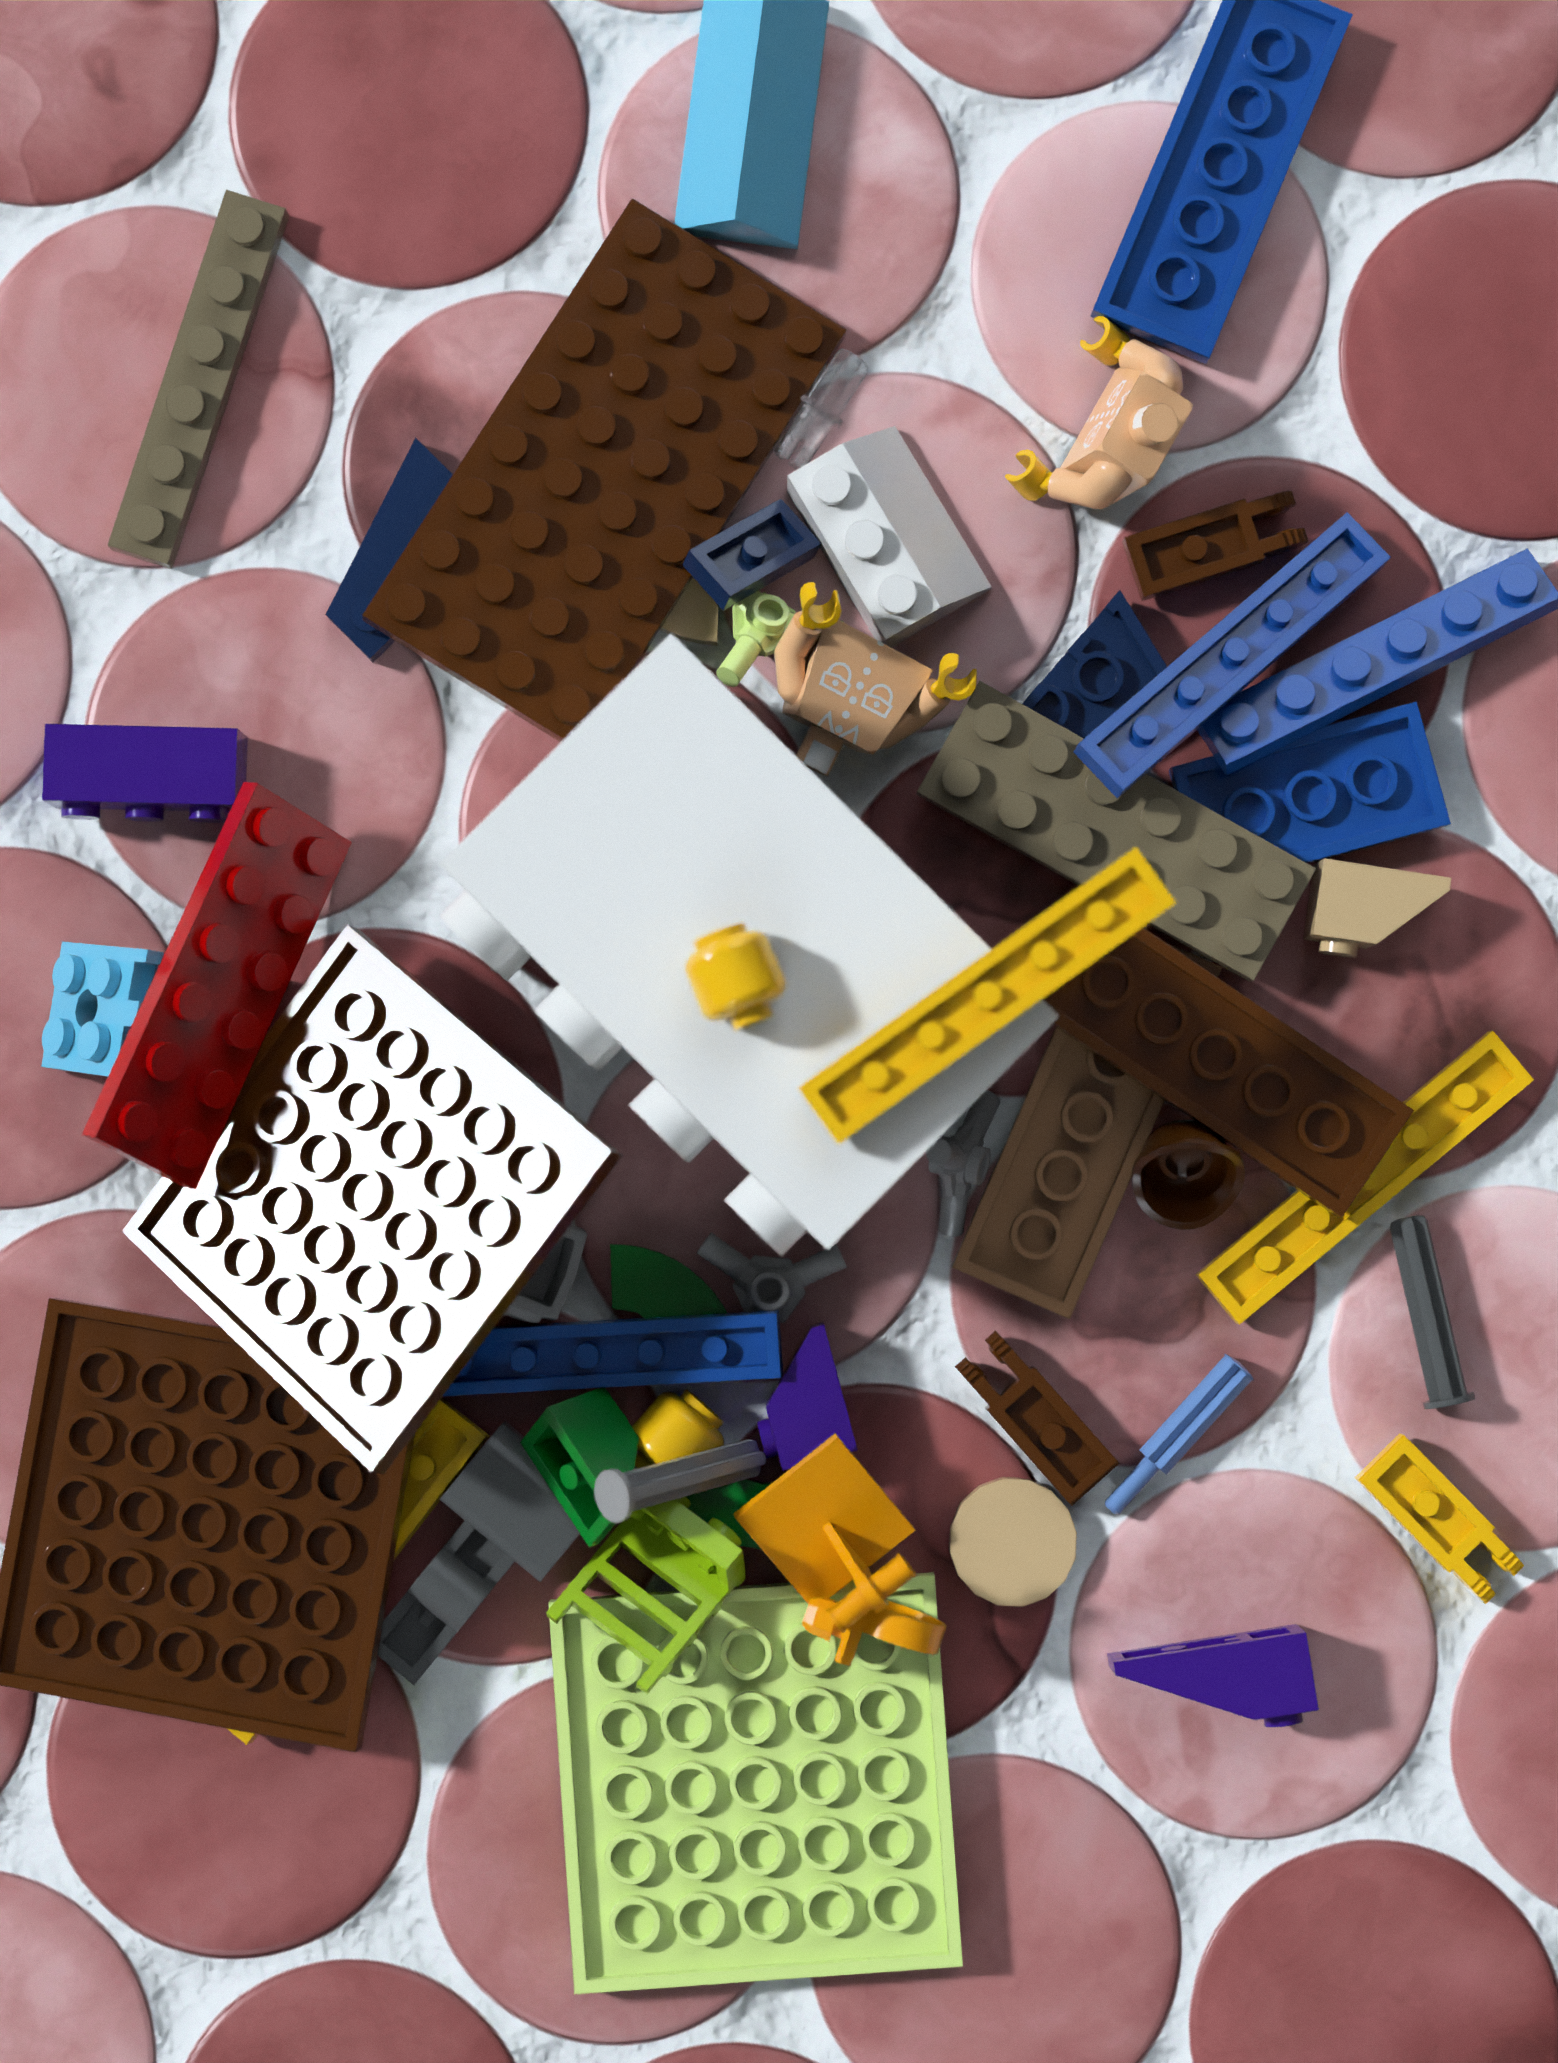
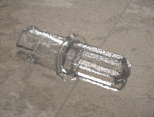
M840 349L835 353L808 396L801 395L799 400L802 401V406L772 449V452L781 460L789 459L801 440L800 446L788 462V465L799 469L812 460L833 426L840 428L843 424L840 415L868 374L869 366L865 361L845 349Z

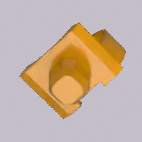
M825 1597L810 1599L802 1622V1626L809 1633L826 1641L830 1640L831 1635L840 1638L841 1642L834 1661L847 1666L851 1665L852 1659L855 1656L862 1632L906 1649L935 1655L938 1654L947 1627L944 1622L930 1615L887 1600L889 1605L882 1611L877 1613L872 1609L850 1626L845 1633H842L826 1611L839 1601Z

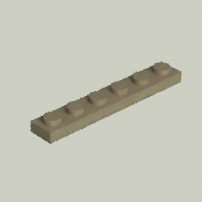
M226 189L108 542V546L113 551L166 568H173L289 219L286 208Z

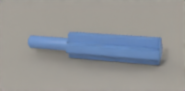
M1224 1354L1225 1356L1141 1447L1139 1451L1145 1457L1105 1500V1506L1113 1514H1120L1159 1470L1167 1475L1244 1388L1254 1380L1249 1371L1239 1361Z

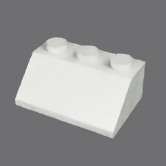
M896 426L844 442L787 475L788 495L809 530L821 542V550L876 640L892 648L991 590L992 586Z

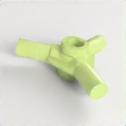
M760 591L733 605V638L736 639V644L717 669L718 679L727 686L736 687L758 656L766 657L774 654L779 640L796 611L788 607L780 597Z

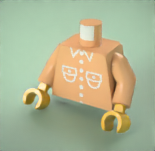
M1095 317L1093 321L1105 330L1103 337L1092 345L1081 339L1080 345L1104 365L1112 366L1119 362L1120 368L1115 370L1060 468L1051 472L1033 451L1021 450L1015 457L1027 470L1017 476L1006 474L1005 478L1026 500H1037L1048 492L1052 499L1092 509L1109 507L1111 504L1146 486L1154 478L1192 411L1193 404L1180 395L1183 390V382L1178 363L1171 357L1136 339L1130 340L1124 331L1106 317Z
M812 582L805 583L800 590L802 611L794 614L774 650L777 689L784 700L782 713L809 727L796 757L807 768L824 776L829 775L843 745L857 752L874 754L878 749H889L924 727L951 700L959 701L966 699L976 689L977 669L971 670L968 676L962 679H954L949 676L959 664L958 654L948 653L943 656L939 664L938 679H929L933 669L840 621L839 618L842 610L837 590L832 592V596L827 603L813 605L817 597L815 583Z

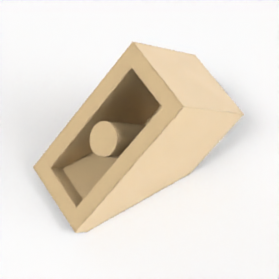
M1324 858L1313 866L1316 870L1311 880L1303 940L1320 942L1318 951L1320 953L1355 958L1357 957L1358 948L1367 949L1378 944L1450 891L1451 878Z

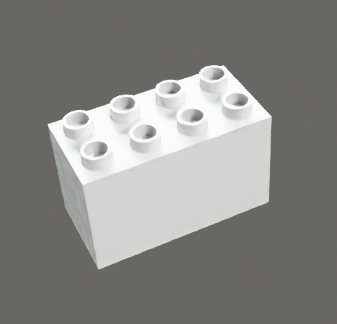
M672 633L440 863L465 890L439 917L506 981L533 957L559 983L534 1011L597 1072L624 1047L655 1078L629 1106L678 1155L689 1163L715 1138L750 1173L724 1200L781 1257L807 1230L829 1250L1059 1017L1041 999L843 1142L837 1144L798 1087L992 949ZM745 923L748 932L759 931L766 934L770 939L786 980V989L778 999L769 1003L773 1013L772 1017L751 1026L734 1030L730 1019L710 1021L703 1016L686 974L685 965L690 956L696 952L693 944L694 941L722 928Z

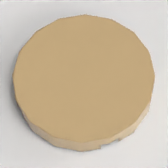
M1000 1477L978 1485L960 1502L950 1525L949 1552L958 1576L975 1595L996 1605L1023 1607L1047 1598L1065 1582L1076 1559L1077 1532L1068 1508L1049 1488L1029 1479Z

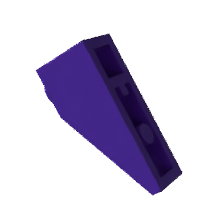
M1297 1624L1107 1653L1109 1667L1116 1676L1252 1720L1263 1719L1265 1727H1285L1303 1722L1302 1713L1319 1710L1307 1633Z

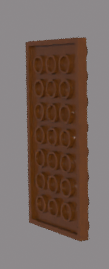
M632 198L362 614L363 621L559 742H562L637 667L693 578L683 566L688 551L723 531L844 340L847 329Z

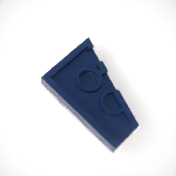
M416 437L325 614L372 663L395 640L364 622L362 614L453 475Z

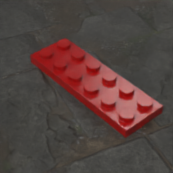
M243 782L81 1135L183 1187L197 1189L352 844L351 841L259 783Z

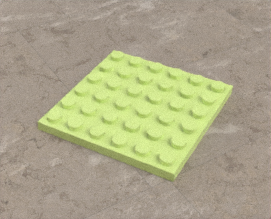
M934 1572L915 1573L917 1575L915 1578H911L886 1598V1600L910 1607L938 1619ZM853 1579L829 1599L837 1601L843 1599L857 1588L854 1584L855 1580ZM790 1582L735 1586L721 1603L722 1608L715 1617L711 1616L697 1633L698 1638L690 1647L687 1646L672 1664V1670L665 1678L662 1676L647 1695L637 1687V1682L650 1667L648 1664L573 1606L557 1624L550 1619L574 1994L963 1967L940 1648L938 1654H925L891 1644L862 1632L851 1665H842L834 1661L841 1642L840 1638L831 1635L830 1640L826 1641L809 1633L802 1626L808 1603ZM678 1590L647 1592L685 1622L699 1607ZM620 1594L590 1597L660 1652L674 1638V1635ZM550 1599L548 1602L549 1608L557 1599Z

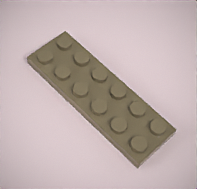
M979 681L917 790L916 795L1078 886H1082L1137 847L1177 902L1149 922L1148 925L1247 981H1254L1316 868L1148 774L1144 775L1117 799L1074 753L1078 743L1084 738L984 682Z

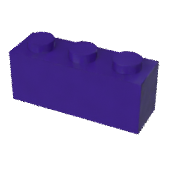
M45 724L42 800L55 808H61V817L67 819L97 820L100 819V809L125 810V819L134 821H163L164 811H189V821L224 823L243 782H246L248 737L238 728Z

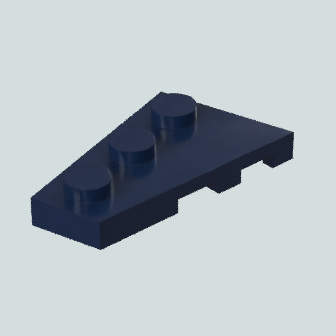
M1121 590L1116 593L1102 612L1022 703L1082 738L1088 736L1167 668Z

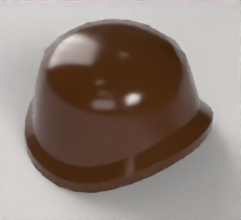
M1174 1120L1159 1126L1146 1139L1141 1153L1132 1167V1187L1140 1208L1157 1223L1179 1230H1192L1203 1227L1217 1219L1236 1200L1245 1181V1166L1241 1155L1235 1149L1229 1147L1217 1134L1194 1120Z

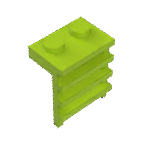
M686 1496L633 1511L627 1520L622 1521L546 1612L547 1617L557 1624L573 1606L648 1664L650 1667L637 1682V1687L647 1695L662 1676L665 1678L673 1668L672 1664L687 1646L690 1647L698 1638L697 1633L711 1616L715 1617L722 1608L721 1603L734 1587H739L746 1578L743 1550L739 1548L742 1543L741 1539L720 1520L711 1518L706 1523L688 1508L691 1506V1503ZM621 1547L699 1606L687 1622L608 1563ZM596 1576L674 1635V1638L662 1652L584 1593Z

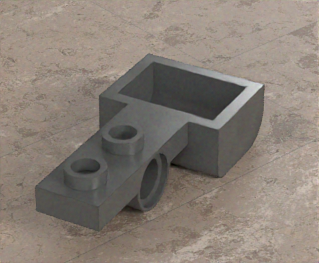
M506 1421L499 1426L440 1499L465 1521L383 1620L378 1656L413 1685L416 1684L514 1562L541 1582L580 1534L520 1442L524 1436Z

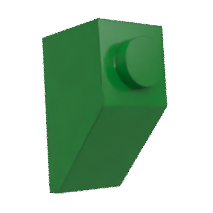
M598 1388L548 1406L520 1442L589 1548L599 1544L616 1524L607 1520L597 1506L594 1493L596 1479L601 1472L608 1469H617L622 1473L634 1470L639 1443L638 1435L606 1388Z

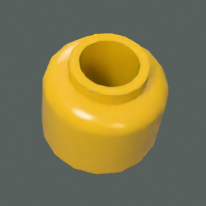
M738 923L707 934L693 942L696 952L687 960L685 971L700 1010L706 1019L710 1021L730 1019L734 1030H739L773 1016L769 1003L778 999L785 992L786 980L770 939L766 934L759 931L748 932L745 923Z
M685 1389L681 1395L670 1391L663 1392L632 1426L639 1437L637 1449L639 1453L636 1455L635 1466L643 1468L724 1446V1438L719 1429L725 1422L688 1389Z

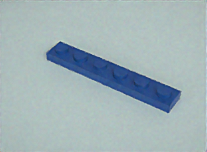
M1348 512L1345 513L1079 742L1074 753L1118 799L1378 573L1391 557Z
M1527 548L1241 691L1198 728L1197 731L1227 776L1557 610L1558 591Z
M779 1310L495 1326L443 1396L781 1378L783 1376Z

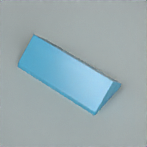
M703 1L675 225L695 237L798 250L829 1Z

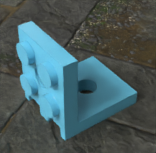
M62 941L60 957L53 968L54 993L50 1017L42 1034L44 1053L41 1067L108 1077L165 953L148 949Z

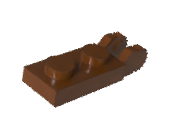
M1292 490L1283 491L1250 502H1246L1244 498L1124 537L1122 543L1141 601L1260 564L1265 558L1288 552L1309 542L1304 528L1286 529L1276 535L1259 540L1253 523L1255 520L1281 515L1294 507L1296 502Z
M994 1331L985 1339L989 1345V1351L1001 1364H1006L1017 1376L1018 1379L999 1395L987 1382V1376L975 1362H970L965 1357L955 1368L988 1404L985 1409L1066 1501L1073 1506L1120 1463L1034 1366L1029 1368L1006 1341Z

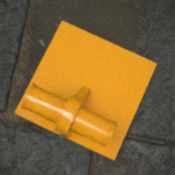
M836 1433L734 1513L735 1519L808 1604L811 1598L832 1597L853 1579L855 1580L854 1584L857 1588L826 1610L830 1619L842 1633H845L850 1626L872 1609L877 1613L882 1611L889 1605L886 1598L911 1578L917 1576L913 1568L900 1553L876 1573L871 1574L869 1567L912 1534L915 1529Z

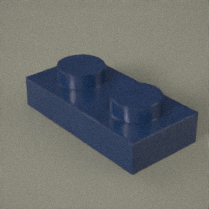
M779 499L690 549L683 566L724 611L814 559L821 542L786 503Z

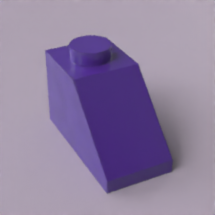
M823 1322L810 1326L766 1403L768 1419L757 1421L766 1459L779 1456L782 1471L791 1469L835 1433L851 1452L858 1451Z

